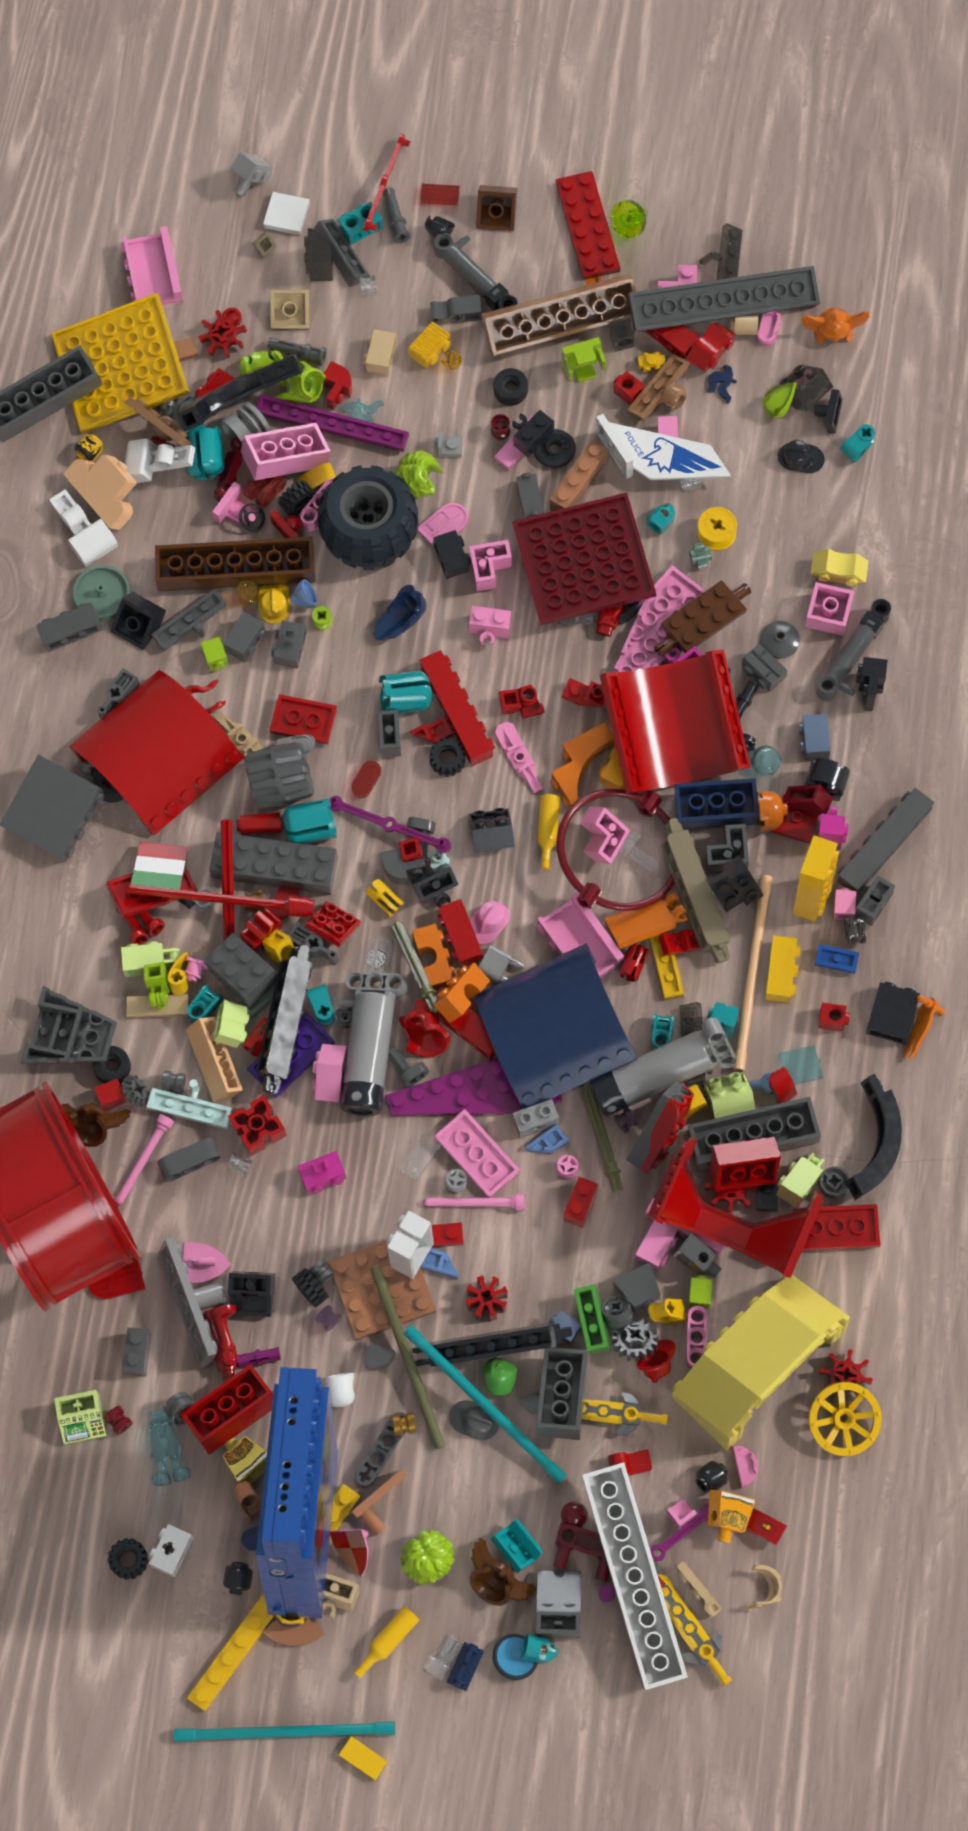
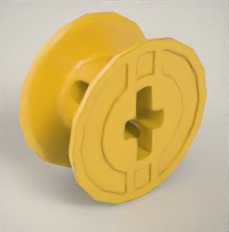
M713 507L704 511L698 521L697 536L700 543L703 542L704 546H709L710 550L720 551L727 549L736 539V518L731 511L723 507Z

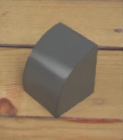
M370 1343L364 1363L365 1368L380 1370L389 1366L396 1356L395 1350Z

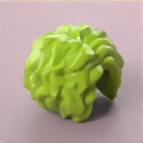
M422 450L414 451L413 453L408 452L399 460L398 467L395 469V474L401 477L405 485H408L415 500L422 496L428 497L429 494L433 496L436 493L435 486L427 477L428 474L431 472L443 473L440 464L432 454Z
M432 1529L422 1531L418 1539L412 1538L402 1547L400 1562L403 1573L422 1586L442 1579L444 1575L449 1573L451 1565L455 1560L453 1557V1544L447 1540L446 1536L441 1535L439 1531Z

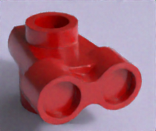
M532 685L518 688L522 709H520L522 719L545 713L543 704L538 701L537 691ZM524 695H530L531 700L525 699Z

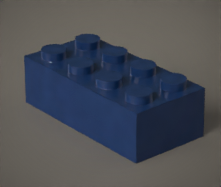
M756 778L678 783L674 786L676 818L682 825L683 830L717 828L737 824L758 825L759 823Z

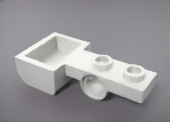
M149 439L133 440L128 442L124 464L128 467L127 471L137 483L148 482L152 480L153 472L192 466L195 447L192 445L173 447L168 444H160L157 449V445Z
M66 489L49 499L50 504L74 535L68 539V543L85 568L118 547L115 537L102 519L91 524L81 507L74 502Z

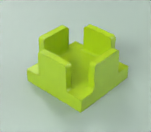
M599 337L562 348V368L564 373L567 374L569 381L573 380V371L578 383L596 378L593 364L596 363L600 364L602 371L606 370V360L601 349Z

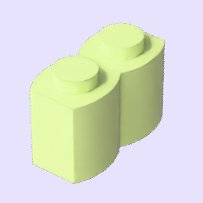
M224 1000L218 1008L213 1040L235 1048L240 1043H244L247 1032L244 1030L249 1021L247 1007Z

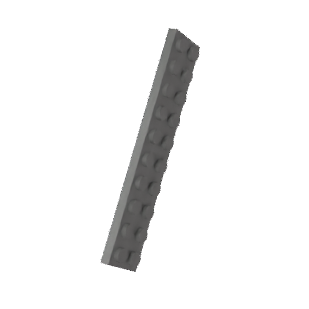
M814 266L628 293L634 332L820 304Z

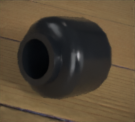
M710 1461L697 1471L696 1484L705 1493H709L710 1490H719L727 1484L728 1470L722 1463Z
M233 1561L231 1565L226 1566L223 1585L229 1589V1593L242 1595V1591H247L251 1588L253 1571L249 1568V1564Z

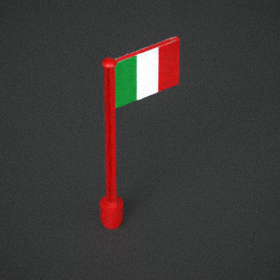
M140 842L132 881L126 887L128 895L140 894L283 909L288 912V916L304 918L313 916L315 900H310L309 897L290 896L289 899L282 901L180 890L188 853L187 846Z

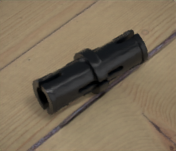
M750 680L741 694H738L736 697L740 719L747 707L751 705V700L759 689L758 684Z

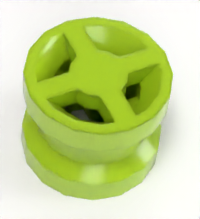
M318 606L313 610L312 619L315 628L322 631L329 629L333 622L330 609L325 606Z

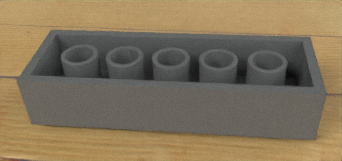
M81 345L0 391V439L2 442L7 441L103 385Z
M216 832L209 871L211 878L222 880L221 833ZM232 834L233 881L278 888L285 886L299 888L300 891L331 895L338 860L337 849Z
M810 1096L690 1124L687 1129L688 1137L697 1140L693 1149L697 1171L710 1168L713 1145L775 1137L779 1152L819 1143L821 1138Z

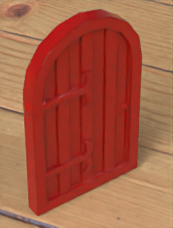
M134 1257L132 1258L133 1263L89 1285L91 1294L96 1298L105 1300L145 1290L139 1261Z

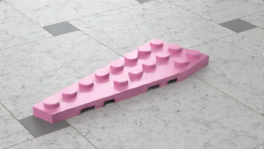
M672 565L654 584L657 596L644 599L613 672H626L662 665L666 661L665 655L668 654L670 656L673 653L672 648L662 657H659L657 654L660 651L657 653L654 651V646L666 639L667 636L666 631L661 627L662 621L704 593L705 590Z

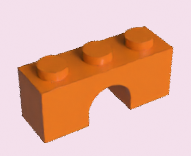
M436 923L412 930L418 955L430 953L437 958L434 964L424 967L432 988L436 991L441 987L447 988V982L456 974L453 966L449 967L447 961L450 960L448 949L443 948L442 941H445L442 930L437 929Z
M475 963L468 967L463 965L456 972L457 976H454L447 982L448 987L438 993V999L433 1004L449 1023L462 1016L472 1004L469 999L479 994L490 982L488 977Z

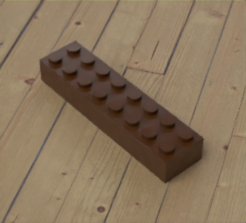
M313 537L155 545L156 585L158 591L298 584L303 579L309 583H316Z

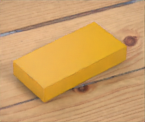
M352 1736L339 1754L340 1757L375 1781L388 1763V1761Z

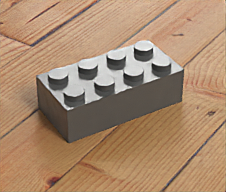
M554 1347L544 1349L536 1423L537 1437L580 1440L588 1350Z

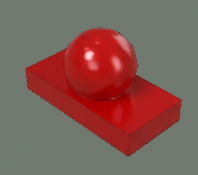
M276 510L270 513L271 523L284 538L299 537L296 533L302 528L300 517L291 514L283 519Z

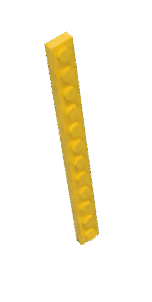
M345 1484L342 1485L334 1496L330 1531L339 1529L361 1499L359 1494ZM264 1593L187 1697V1699L203 1711L208 1709L275 1617V1615H268Z

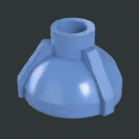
M301 580L290 595V600L295 606L313 608L317 604L315 590L307 580Z

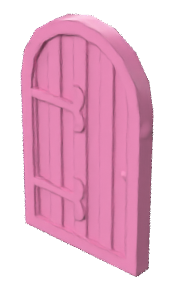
M448 503L424 521L417 531L433 546V537L456 530L457 534L461 532L468 523V511L461 504Z

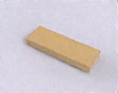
M188 994L169 995L167 1006L162 1010L152 1008L148 1002V996H127V1018L188 1016Z

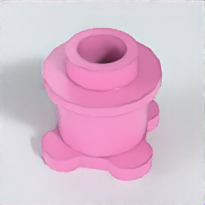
M186 957L188 964L184 972L187 981L196 983L197 980L201 981L202 971L207 969L205 962Z

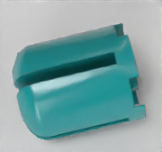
M202 424L186 432V439L191 442L190 445L195 447L193 465L186 467L187 473L199 480H208V473H210L211 479L219 476L225 468L221 429L216 426V429L205 428V424Z
M413 671L379 676V683H383L381 694H379L382 711L398 710L399 714L424 711L429 707L432 699V690L429 686L430 680L424 672Z
M329 798L288 806L284 810L283 821L287 839L290 842L308 844L337 838Z

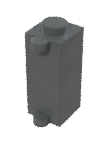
M527 472L516 477L523 518L543 514L544 510L536 473L530 474Z

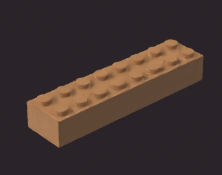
M626 274L481 314L489 351L495 356L632 318L628 293L636 292L633 277Z

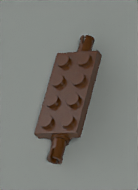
M722 580L662 621L661 627L666 631L667 636L666 639L654 646L655 653L660 651L657 655L662 657L675 647L686 653L694 646L698 647L746 613L747 609L740 600L751 594L750 587L745 589L748 585L743 583L732 592Z

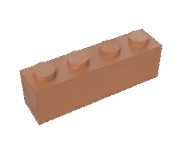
M594 440L590 441L550 498L551 511L577 505L608 461V448Z

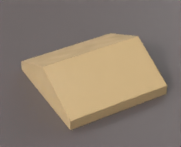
M270 290L271 329H309V290Z

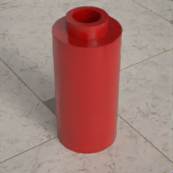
M277 812L240 815V819L236 820L237 832H241V835L281 833V814Z

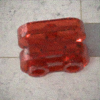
M276 476L275 478L249 480L243 487L244 495L250 500L257 497L255 504L264 509L285 488L287 479L283 476Z

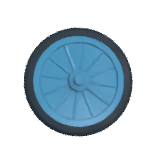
M509 1634L502 1637L496 1643L493 1650L495 1668L502 1676L511 1680H522L529 1677L535 1671L538 1664L522 1659V1647L525 1636L520 1634Z

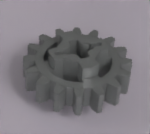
M633 1318V1321L626 1327L613 1331L612 1345H614V1351H619V1357L626 1355L627 1361L635 1358V1361L638 1362L639 1357L647 1360V1354L653 1356L654 1350L658 1349L659 1335H657V1329L652 1328L651 1322L644 1324V1319L637 1322L636 1318Z

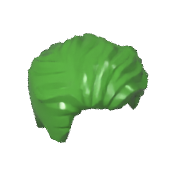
M498 1357L485 1362L482 1367V1373L487 1391L500 1396L511 1393L517 1378L518 1369L516 1366Z

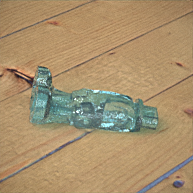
M164 1410L150 1413L151 1457L158 1465V1472L151 1478L152 1484L154 1486H164L172 1483L166 1462L167 1457L171 1460L172 1475L175 1482H181L190 1478L192 1475L191 1469L184 1467L180 1461L182 1447L179 1446L171 1420L167 1417Z

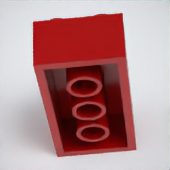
M250 1364L183 1411L181 1416L205 1451L210 1455L272 1410L273 1393Z

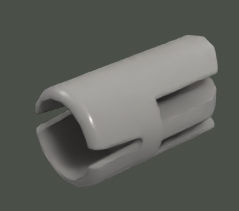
M305 734L279 738L276 741V745L294 742L302 743L306 754L315 746L314 737Z

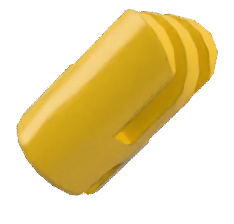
M376 879L371 883L375 889H371L368 886L365 893L391 918L394 914L381 901L383 900L394 911H397L399 908L387 897L388 894L399 905L402 906L404 902L380 879Z

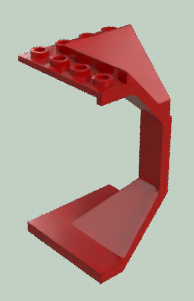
M689 1137L688 1141L684 1140L679 1153H673L647 1216L654 1218L656 1222L661 1224L665 1222L741 1252L781 1272L783 1276L791 1278L824 1200L823 1193L814 1190L808 1206L804 1209L757 1223L749 1222L703 1201L688 1170V1161L697 1140Z

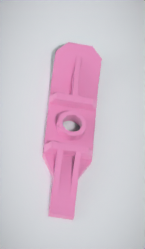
M509 722L498 725L495 734L517 775L527 780L534 794L542 791L543 788L535 775V763L520 739L514 725ZM522 754L524 758L518 760L516 756Z

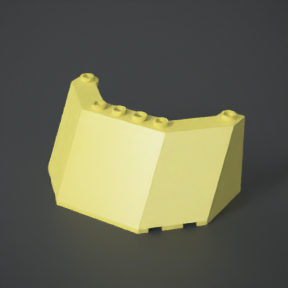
M793 1275L791 1278L783 1276L775 1286L765 1292L760 1298L758 1296L753 1298L748 1304L750 1308L745 1313L743 1311L738 1313L733 1319L735 1323L730 1328L728 1326L724 1327L718 1334L720 1338L715 1343L711 1341L703 1349L705 1353L682 1381L679 1380L672 1387L671 1397L726 1451L742 1437L744 1425L752 1417L751 1414L753 1412L751 1410L754 1407L758 1409L815 1349L824 1342L832 1346L846 1331L850 1317Z

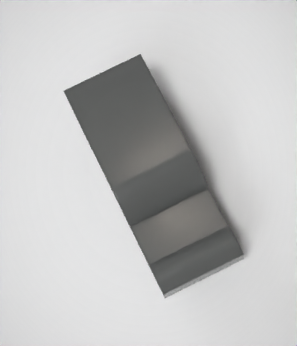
M480 295L453 297L443 302H430L432 322L449 320L450 322L457 323L482 320Z
M122 668L106 690L107 701L98 708L100 719L138 688L140 684L137 676Z
M296 922L288 934L293 946L297 947L301 944H306L310 949L309 957L318 958L323 956L332 965H336L339 961L337 953L325 948L320 936Z

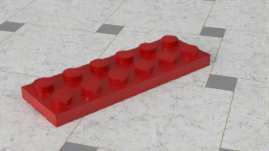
M593 171L556 179V186L583 280L620 272L621 268Z

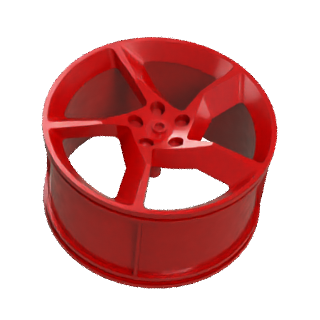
M44 1082L42 1083V1090L37 1087L0 1108V1243L31 1295L46 1312L51 1309L50 1303L56 1305L107 1275L133 1263L132 1258L135 1257L139 1261L142 1257L122 1214L79 1134L49 1084Z

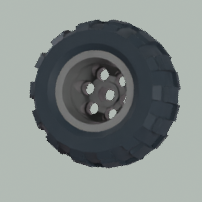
M362 465L352 467L351 471L347 473L341 472L333 479L332 485L329 484L320 499L321 504L318 508L317 520L321 538L335 558H341L342 562L350 567L356 568V566H360L364 570H374V567L383 565L385 568L392 565L397 557L401 558L409 550L411 542L416 536L418 508L412 491L408 485L403 483L401 477L392 471H384L380 466L371 465V468H362ZM377 510H381V511H382V512L379 513V514L375 513Z

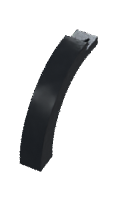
M875 1074L868 1076L860 1083L873 1107L878 1133L876 1148L870 1162L860 1173L845 1182L854 1200L870 1192L886 1178L896 1162L901 1145L902 1124L896 1098L892 1089L884 1092L883 1085Z

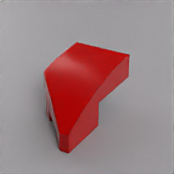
M445 717L427 726L424 723L410 731L412 736L435 744L438 740L443 741V738L448 739L454 736Z

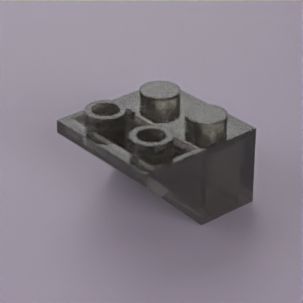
M308 228V236H304L306 274L310 275V281H333L331 244L312 228Z
M802 364L795 367L788 377L783 378L779 382V385L797 383L791 405L795 409L808 411L833 388L823 368Z

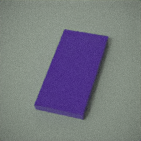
M307 1013L299 1020V1034L294 1043L295 1053L290 1062V1074L286 1080L281 1082L277 1094L272 1095L275 1098L285 1091L316 1061V1053L321 1050L322 1044L333 1045L335 1043V1040ZM257 1058L247 1068V1071L263 1086V1077H260L256 1071L259 1058Z

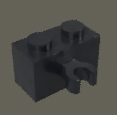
M541 410L529 421L521 413L519 414V419L523 421L522 423L512 421V426L519 430L514 435L513 446L526 457H529L554 432V420Z
M447 863L410 880L421 902L435 896L434 902L438 907H441L439 900L442 897H445L448 903L451 902L449 895L445 891L459 885L451 867Z

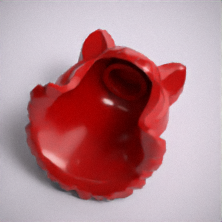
M417 999L414 1009L405 1016L399 1017L400 1025L405 1029L408 1044L405 1047L407 1053L430 1058L443 1054L449 1048L450 1036L448 1031L439 1025L436 1014L430 1012L422 1000Z

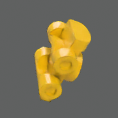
M645 352L638 356L639 369L643 368V373H649L651 371L650 368L653 367L654 371L658 372L666 363L665 354L661 355L660 352H654L653 354Z

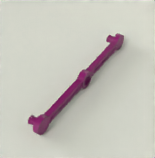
M333 796L329 799L332 811L337 812L341 810L382 826L384 831L388 833L395 831L411 838L418 837L421 842L436 847L438 852L443 854L451 849V843L447 838L437 839L398 824L393 817H380L344 803L339 796ZM388 822H392L390 827L386 826Z
M709 1504L703 1505L699 1515L664 1543L653 1545L650 1548L653 1562L663 1560L666 1551L701 1523L708 1521ZM660 1550L661 1555L658 1557L655 1556L654 1551ZM612 1583L610 1586L605 1585L599 1589L598 1596L602 1602L613 1600L616 1592L614 1584Z

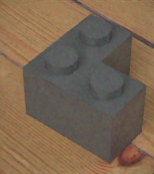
M746 824L725 825V844L706 846L707 873L725 871L722 866L739 855L748 868L749 856Z

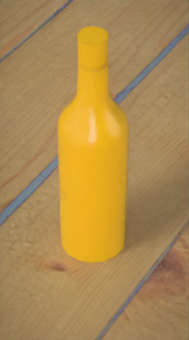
M553 794L540 796L537 841L542 849V870H549L551 850L556 845L560 797Z
M403 1606L371 1642L368 1656L354 1674L361 1678L374 1663L385 1660L420 1619L407 1607Z

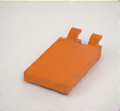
M676 892L669 894L665 900L661 899L646 908L622 911L604 918L605 924L618 948L622 949L675 929L676 923L686 921L688 919L684 913L686 910L683 905L679 904V897Z

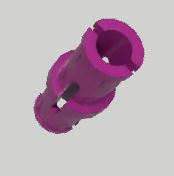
M279 1347L262 1351L255 1349V1352L237 1355L239 1368L247 1367L250 1364L263 1366L262 1363L281 1360Z

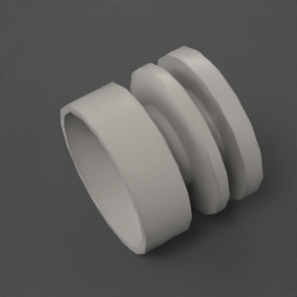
M246 402L243 404V408L239 407L236 410L238 417L230 414L220 422L230 442L235 436L243 443L245 435L271 431L265 417L250 402Z

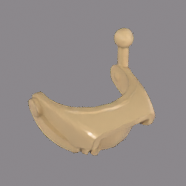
M753 1565L752 1571H757L766 1578L769 1586V1595L764 1602H754L752 1605L747 1604L745 1606L747 1612L782 1601L780 1598L782 1589L780 1574L769 1566Z

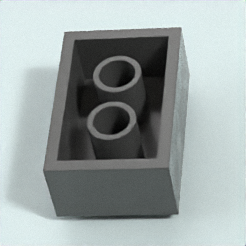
M234 932L204 959L208 970L249 1008L276 983L277 974L275 970Z

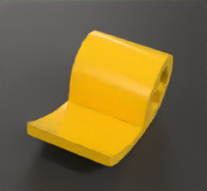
M323 463L300 476L297 481H306L314 490L319 486L322 487L328 479L335 478L336 475L330 463Z
M184 952L176 960L168 974L170 990L174 995H183L188 990L186 974L183 971L188 964L186 957H189V953Z

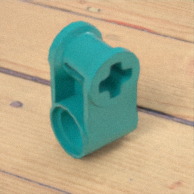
M867 424L860 426L841 445L839 450L854 463L857 462L872 446L875 429Z
M326 984L308 989L307 995L318 1023L322 1026L331 1025L335 1020V1014Z
M204 985L188 1007L187 1012L190 1022L193 1024L199 1018L210 1017L221 1004L223 995H217L209 989L208 985ZM195 1011L202 1012V1015L198 1017H195L192 1014Z
M654 1013L652 1050L664 1046L656 1044L657 1040H664L666 1044L670 1043L675 1015L668 1017Z

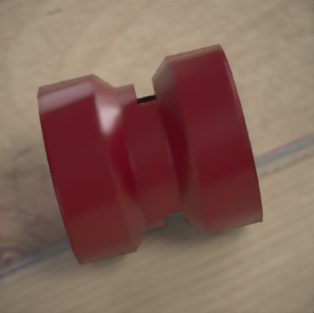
M497 414L491 419V434L497 440H504L510 435V420L504 414Z
M120 1405L111 1409L103 1417L107 1424H111L112 1431L116 1436L125 1432L133 1424L131 1419L124 1415V1410Z

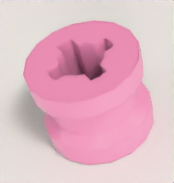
M564 1155L559 1158L557 1171L560 1177L571 1179L576 1176L578 1162L575 1157Z

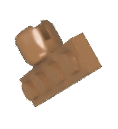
M672 354L627 409L628 414L644 422L659 404H665L672 409H679L684 404L687 394L686 390L677 385L676 382L689 368V362Z
M131 397L127 398L125 404L154 425V433L164 441L175 440L182 446L190 445L191 442L186 439L187 434L180 430L176 420L169 416L159 417L160 414L152 408L147 410L145 408L147 404L139 398L136 400Z

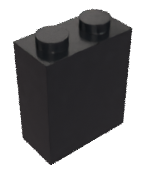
M880 982L866 1034L906 1045L918 1003L917 997L920 993H917L912 988L903 989L896 987L891 982Z

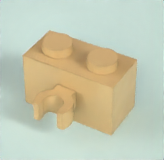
M326 1573L323 1611L330 1609L331 1619L336 1615L335 1607L353 1612L360 1593L359 1584Z

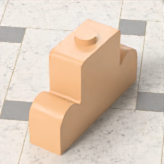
M102 455L96 463L77 459L63 473L109 528L120 530L131 518L133 508L130 503L122 500L137 482L127 471L128 467L123 462L118 461L116 457Z

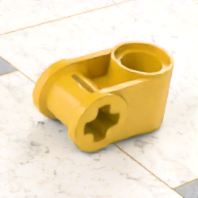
M667 1298L662 1303H651L648 1307L649 1316L654 1322L668 1323L669 1325L686 1322L683 1299Z

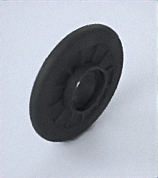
M554 429V432L533 453L542 465L558 468L565 466L573 459L576 445L573 438L567 432ZM551 445H558L560 449L557 452H551L549 447Z

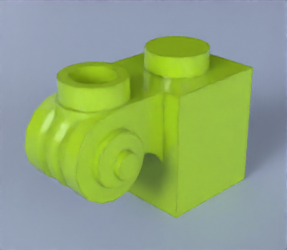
M159 962L144 965V981L149 992L148 1002L152 1008L162 1010L166 1008L169 995L166 993H170L168 971L165 963Z

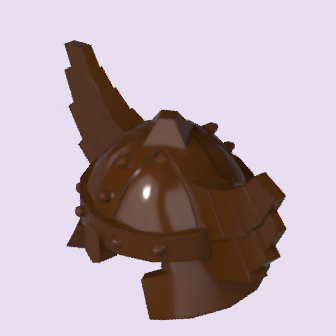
M69 1103L62 1104L86 1147H97L103 1144L107 1138V1129L120 1127L121 1124L130 1118L129 1114L132 1113L128 1109L105 1113L102 1108L94 1103L84 1104L77 1108H73Z
M479 1538V1542H475L471 1559L476 1570L470 1575V1584L474 1592L481 1599L492 1605L501 1606L506 1604L508 1599L520 1602L534 1595L533 1591L537 1589L533 1583L528 1584L517 1580L514 1577L510 1563L495 1560L488 1551L484 1539Z

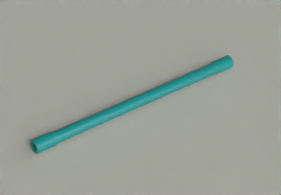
M413 1325L403 1333L538 1462L551 1478L559 1484L567 1476L555 1462L551 1461L446 1360Z
M395 1721L210 1729L176 1728L174 1729V1742L369 1734L395 1735Z

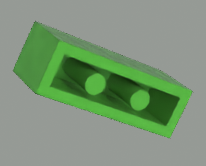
M593 1284L574 1289L588 1352L594 1355L612 1350L601 1310L602 1305L598 1288Z

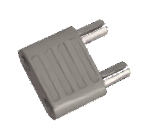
M491 945L478 967L489 980L499 984L509 979L504 976L509 965L522 970L524 964L513 959V955Z

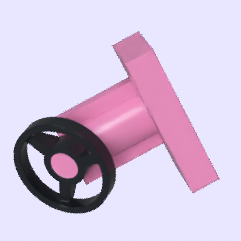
M233 482L212 511L214 521L221 524L225 517L248 531L259 530L265 522L263 509L255 503L244 505L239 502L238 499L242 495L241 486ZM248 506H255L260 510V512L256 513L255 510ZM262 515L260 525L252 529V524L256 522L258 516Z

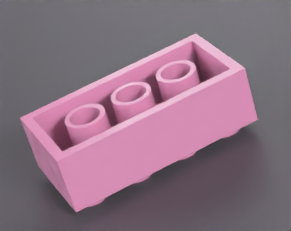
M317 423L245 435L241 448V453L254 480L311 470L323 463H328L331 452Z

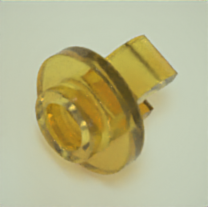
M457 350L445 352L447 360H441L442 365L445 368L457 370L462 363L460 353Z

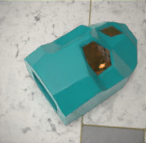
M670 503L657 506L646 518V525L662 535L674 521L676 513L674 506Z
M532 1634L525 1636L522 1647V1659L544 1664L552 1661L557 1656L558 1648L548 1639Z

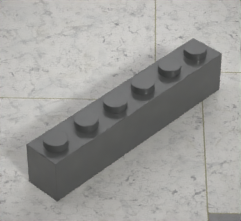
M914 788L911 793L907 791L901 799L902 803L898 807L895 805L888 815L890 817L878 824L876 833L873 836L869 835L864 840L862 849L855 850L851 855V861L848 865L843 864L838 870L837 882L845 888L856 891V896L933 809L934 801L917 788Z

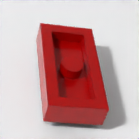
M462 1222L432 1225L434 1240L432 1248L464 1245Z

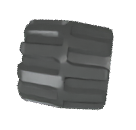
M294 742L273 745L246 755L247 777L254 802L258 808L288 805L309 798L314 794L310 767L307 764V756L302 743Z

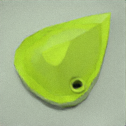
M786 383L775 386L767 391L762 401L765 412L770 418H782L786 415L797 383Z

